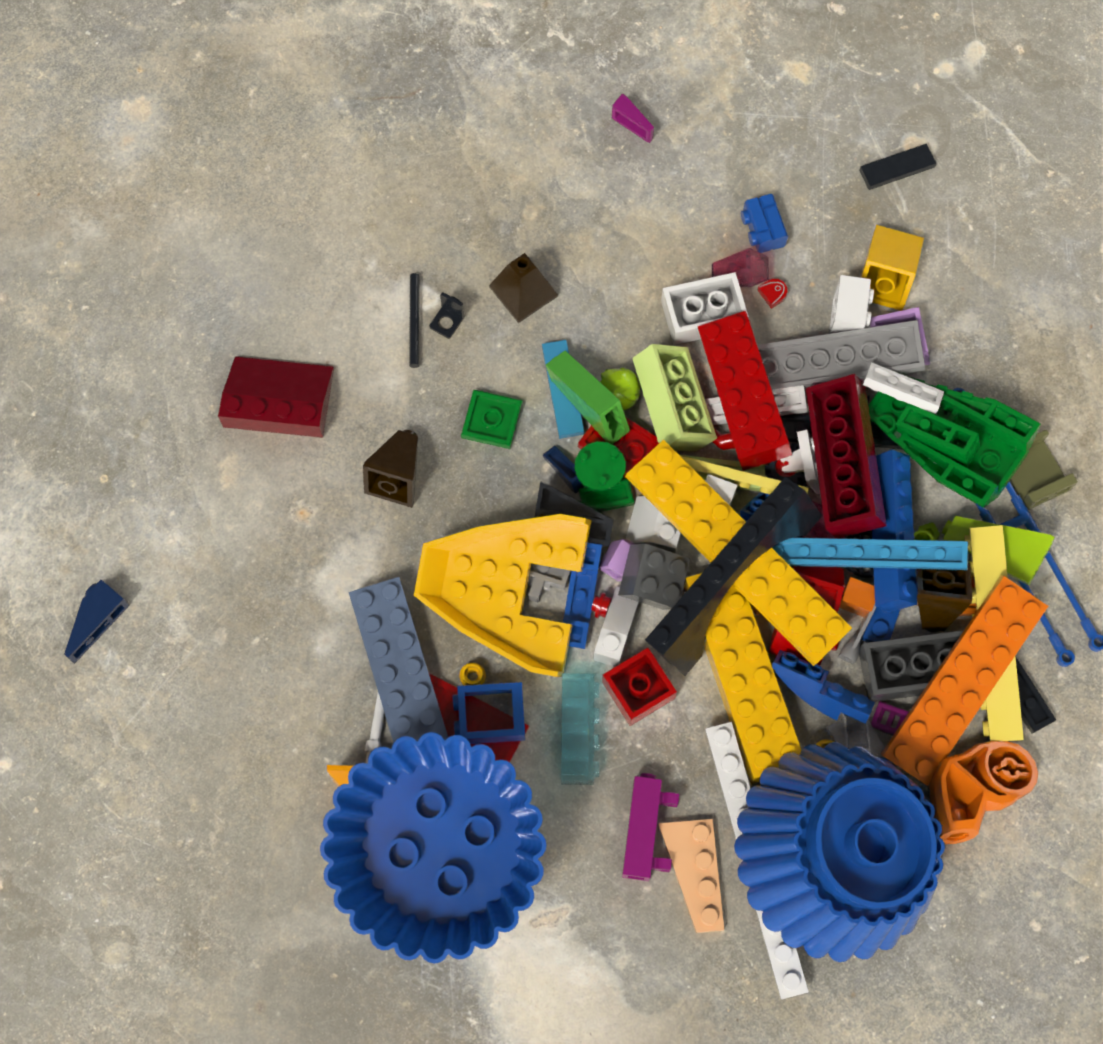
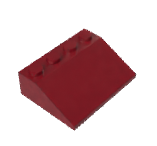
M235 356L222 392L218 413L223 428L323 438L334 366Z

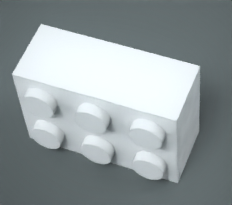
M735 272L670 286L662 290L661 303L673 345L701 339L697 326L743 311L747 312Z

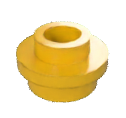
M468 663L460 670L459 678L463 686L483 685L486 680V672L480 664ZM472 672L478 675L474 681L468 679V675Z

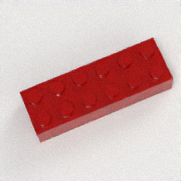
M743 311L697 326L742 470L745 471L792 456L788 438L747 312Z

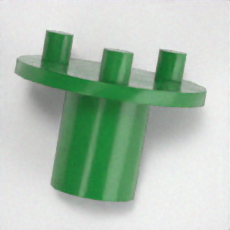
M597 441L587 444L579 451L575 458L574 470L578 480L585 487L596 491H605L614 488L621 482L625 474L626 462L622 452L616 446L608 442Z

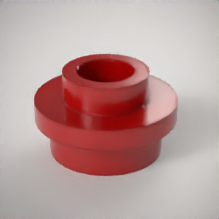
M602 592L600 597L595 596L591 611L595 612V618L599 619L600 616L605 618L612 598L607 597L606 593Z

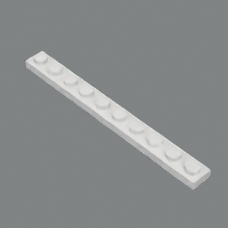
M732 722L706 728L705 732L734 835L737 839L742 834L737 825V818L740 812L748 808L746 795L750 790V785ZM756 910L780 999L808 993L797 949L789 947L784 943L781 931L774 932L767 929L762 921L763 911Z

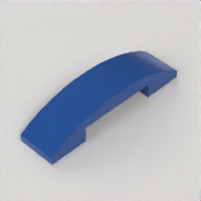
M587 543L582 572L571 571L563 623L573 624L569 647L585 649L602 550V545Z

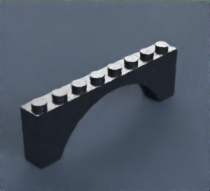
M784 477L645 639L650 646L684 676L688 674L702 657L705 634L713 614L738 577L770 548L787 539L806 536L821 519L822 514L806 491L787 477Z

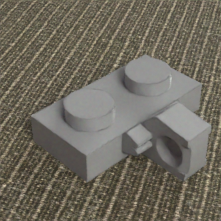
M531 563L527 584L531 586L528 600L538 603L542 591H549L551 586L565 590L571 570Z

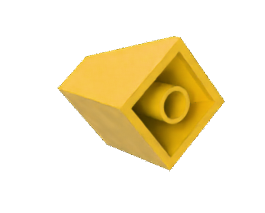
M876 225L860 277L871 279L870 289H874L872 303L903 311L916 275L924 241L923 237Z

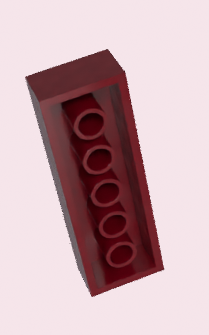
M854 373L807 387V400L825 529L836 539L887 526L865 386Z

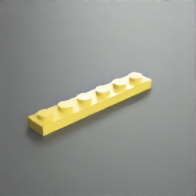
M680 455L698 474L701 471L723 480L725 478L735 480V484L739 487L749 489L750 484L761 487L759 492L771 494L781 482V480ZM798 485V486L801 487L803 490H805L806 493L808 494V492H809V488H808V487H804V486Z

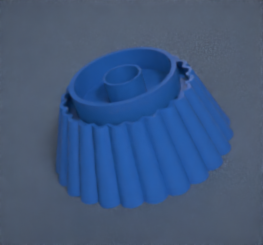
M429 732L422 735L418 742L412 737L403 736L393 743L392 749L387 747L375 748L368 757V764L359 763L351 768L348 774L349 784H343L334 791L333 804L335 808L327 812L323 819V826L328 836L321 842L320 853L323 859L329 863L325 867L323 874L326 884L336 890L334 894L335 907L344 914H350V926L356 933L362 935L370 934V940L377 949L384 951L394 948L396 954L404 960L416 959L421 954L424 960L435 964L443 961L448 954L458 960L465 959L473 953L475 946L480 949L490 948L497 942L499 932H509L516 927L519 920L518 911L528 909L533 903L534 891L531 886L538 884L543 877L544 868L538 858L543 856L547 844L544 836L537 831L541 827L543 819L540 810L530 804L532 799L531 788L526 782L515 780L516 771L510 762L506 760L495 761V754L491 748L483 744L471 747L470 742L461 735H453L444 740L441 735Z
M832 742L823 749L818 745L809 744L801 750L800 755L791 752L786 753L780 758L778 767L772 766L763 770L760 776L761 786L750 788L746 795L748 808L740 812L737 818V825L742 834L737 837L734 849L736 855L743 860L738 867V877L744 885L749 887L747 899L751 907L757 911H763L762 921L765 927L770 931H781V937L787 946L792 948L804 946L809 956L818 959L828 953L836 962H846L853 955L863 960L871 958L878 948L881 950L892 949L897 944L901 935H908L914 930L920 915L928 909L943 869V861L940 857L945 850V845L939 837L942 832V825L937 819L933 818L935 815L934 806L924 798L921 788L886 758L875 757L869 751L859 746L848 749L841 743Z

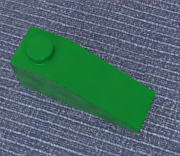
M909 403L895 424L896 427L919 442L967 468L980 448L978 433Z

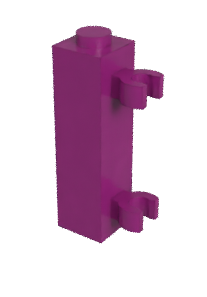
M641 773L640 777L635 776L622 878L649 881L651 870L668 873L671 870L672 859L653 857L659 805L677 808L679 794L661 792L662 780L656 779L654 774Z

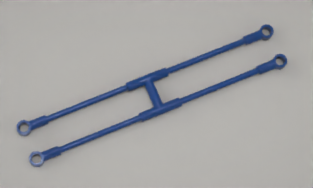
M955 388L953 391L962 393V391L965 390L962 388ZM1009 481L1006 489L1019 515L1000 525L1017 528L1024 524L1027 530L1040 532L1021 496L1017 495ZM976 504L982 521L996 524L989 510ZM1048 551L1045 558L1081 620L1080 624L1089 638V648L1094 652L1101 651L1103 649V636L1098 634L1090 618L1086 617L1051 553ZM1019 581L1021 587L1034 596L1029 585ZM1043 614L1040 621L1049 635L1048 639L1057 653L1056 661L1060 666L1068 667L1074 662L1075 656L1072 651L1066 649L1058 633L1054 632L1045 614ZM1094 639L1101 642V647H1097L1094 644ZM1063 654L1069 657V662L1062 660Z

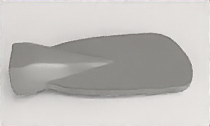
M875 604L872 612L867 613L863 617L856 633L840 651L838 657L851 664L856 663L863 633L876 609Z

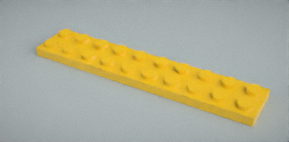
M662 440L625 476L710 563L746 523L665 440ZM770 548L757 558L733 584L813 666L852 629L773 548Z

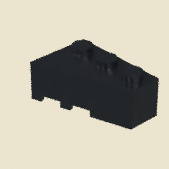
M540 481L534 518L564 514L591 520L587 543L610 546L614 523L613 518Z

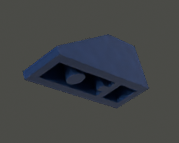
M100 580L98 583L92 584L82 598L64 653L74 664L129 607L124 598L104 581Z

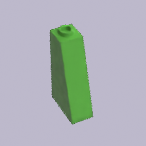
M563 351L545 365L551 381L606 442L614 444L630 431L620 400L568 352Z

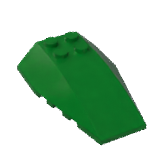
M909 377V378H912V379L917 380V381H919V382H922V383H924V384H927V383H925L924 380H920V379H916V378H913V377ZM927 384L944 391L940 407L935 415L979 434L980 448L967 468L929 448L896 427L895 424L908 403L878 391L868 405L870 420L938 483L983 508L997 499L1026 458L1041 426V423L995 399L988 397L983 399L973 396V393L949 390L947 386Z

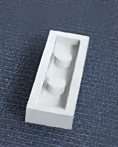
M871 363L863 383L864 386L874 391L882 392L899 401L907 402L934 414L937 413L944 393L942 390L874 363Z

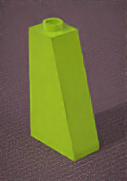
M955 516L953 521L948 520L942 530V534L945 535L943 540L965 541L964 535H969L970 528L1000 526V524ZM1002 525L1007 574L1030 585L1055 537L1050 534Z

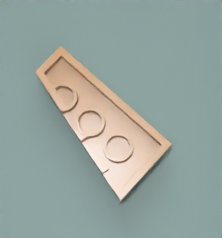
M713 819L658 823L669 858L672 859L675 875L682 890L695 932L724 931Z

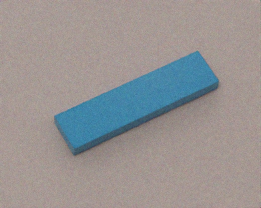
M566 340L542 344L545 365L563 351L569 353ZM546 368L559 439L584 435L581 413L551 381Z

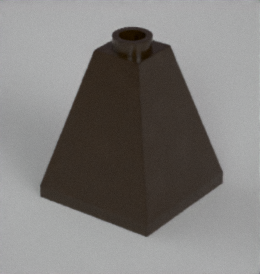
M525 253L510 262L489 285V288L518 323L558 297L556 291Z
M398 430L364 462V494L407 507H413L418 454V435L411 430Z
M968 562L967 570L916 569L917 601L922 629L929 632H944L972 603L970 562Z

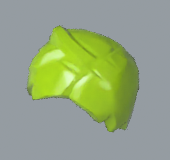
M627 368L605 369V372L601 373L602 380L600 383L620 400L623 411L634 406L639 399L641 388L636 373Z

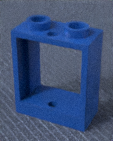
M522 682L457 686L458 694L453 695L454 711L459 710V721H454L455 735L465 737L470 744L525 741ZM512 693L514 729L467 732L465 696Z

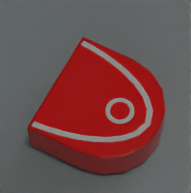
M770 279L758 286L757 289L771 309L782 303L788 292L786 284L779 279Z

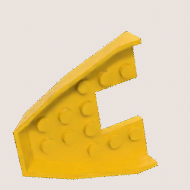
M556 514L479 526L423 543L414 596L458 631L528 671L554 677H563L573 624L522 615L531 563L582 572L591 520Z

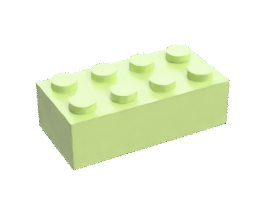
M651 344L632 358L658 443L665 440L675 451H698L717 439L688 347Z

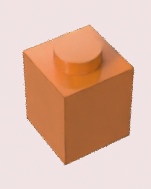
M850 577L847 584H844L839 608L864 617L867 613L872 612L875 604L874 586Z

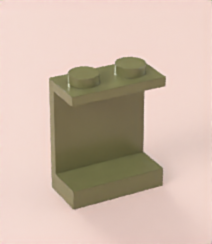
M1047 430L1040 433L1037 432L1026 458L1010 479L1017 495L1021 496L1028 510L1071 491L1078 482L1073 473L1064 476L1044 442L1049 435Z

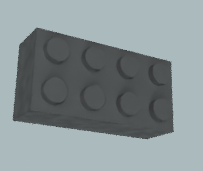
M963 631L863 643L860 648L859 657L867 698L875 702L920 696Z

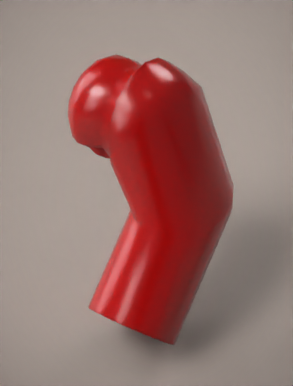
M714 428L717 439L712 442L721 450L735 449L731 433L721 434Z

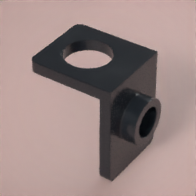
M442 292L440 294L442 307L429 327L431 330L450 339L465 318L464 306L459 299ZM444 317L450 318L453 321V325L449 329H442L438 325L440 319Z

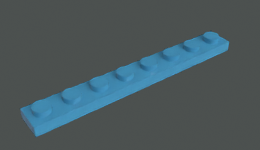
M790 538L772 547L790 566L967 570L968 541Z

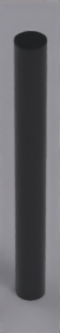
M417 273L410 274L409 366L411 368L419 367L420 275Z

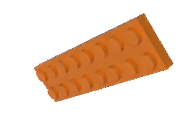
M1001 575L881 755L928 786L939 763L947 758L1048 608V605L1007 577Z

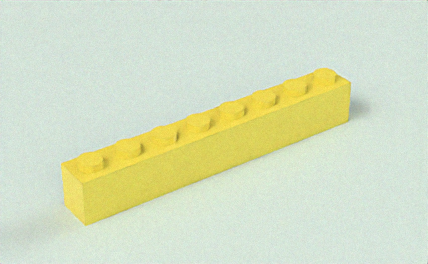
M1002 525L970 528L969 535H964L965 541H968V551H971L972 561H968L970 562L971 577L974 580L971 604L976 603V611L984 602L1000 576L1008 578ZM1016 657L1013 658L981 706V710H986L987 721H982L983 737H989V742L1024 740Z

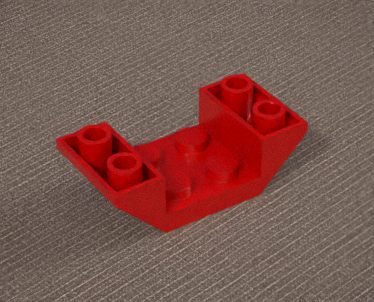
M791 566L838 613L844 590V569L839 567ZM774 628L768 653L778 655L779 651L782 650L793 653L798 658L809 662ZM823 658L817 663V665H821Z

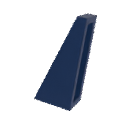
M553 446L543 454V458L575 494L580 488L585 487L576 476L575 464L556 446Z

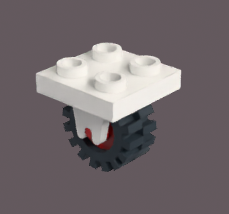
M808 430L797 432L799 446L795 443H792V446H790L792 456L767 463L768 465L765 466L766 475L769 478L781 481L784 477H787L795 484L804 487L808 486L807 482L816 494H821L813 437Z

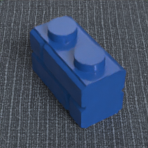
M773 194L746 200L741 211V219L743 224H748L750 229L748 238L751 246H756L759 254L786 246L788 235Z

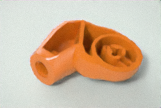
M990 741L976 744L964 753L945 758L939 763L929 784L930 803L935 809L933 818L937 819L942 825V832L939 837L943 840L944 844H957L975 838L979 833L986 811H999L1009 807L1033 790L1037 784L1038 770L1030 753L1020 745L1012 742Z

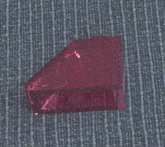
M748 248L712 263V277L735 272L740 287L758 285L769 280V257Z

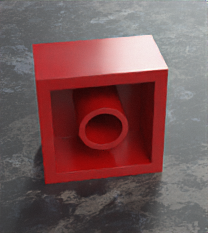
M649 648L644 649L602 675L603 685L629 726L670 703L677 694L674 686Z

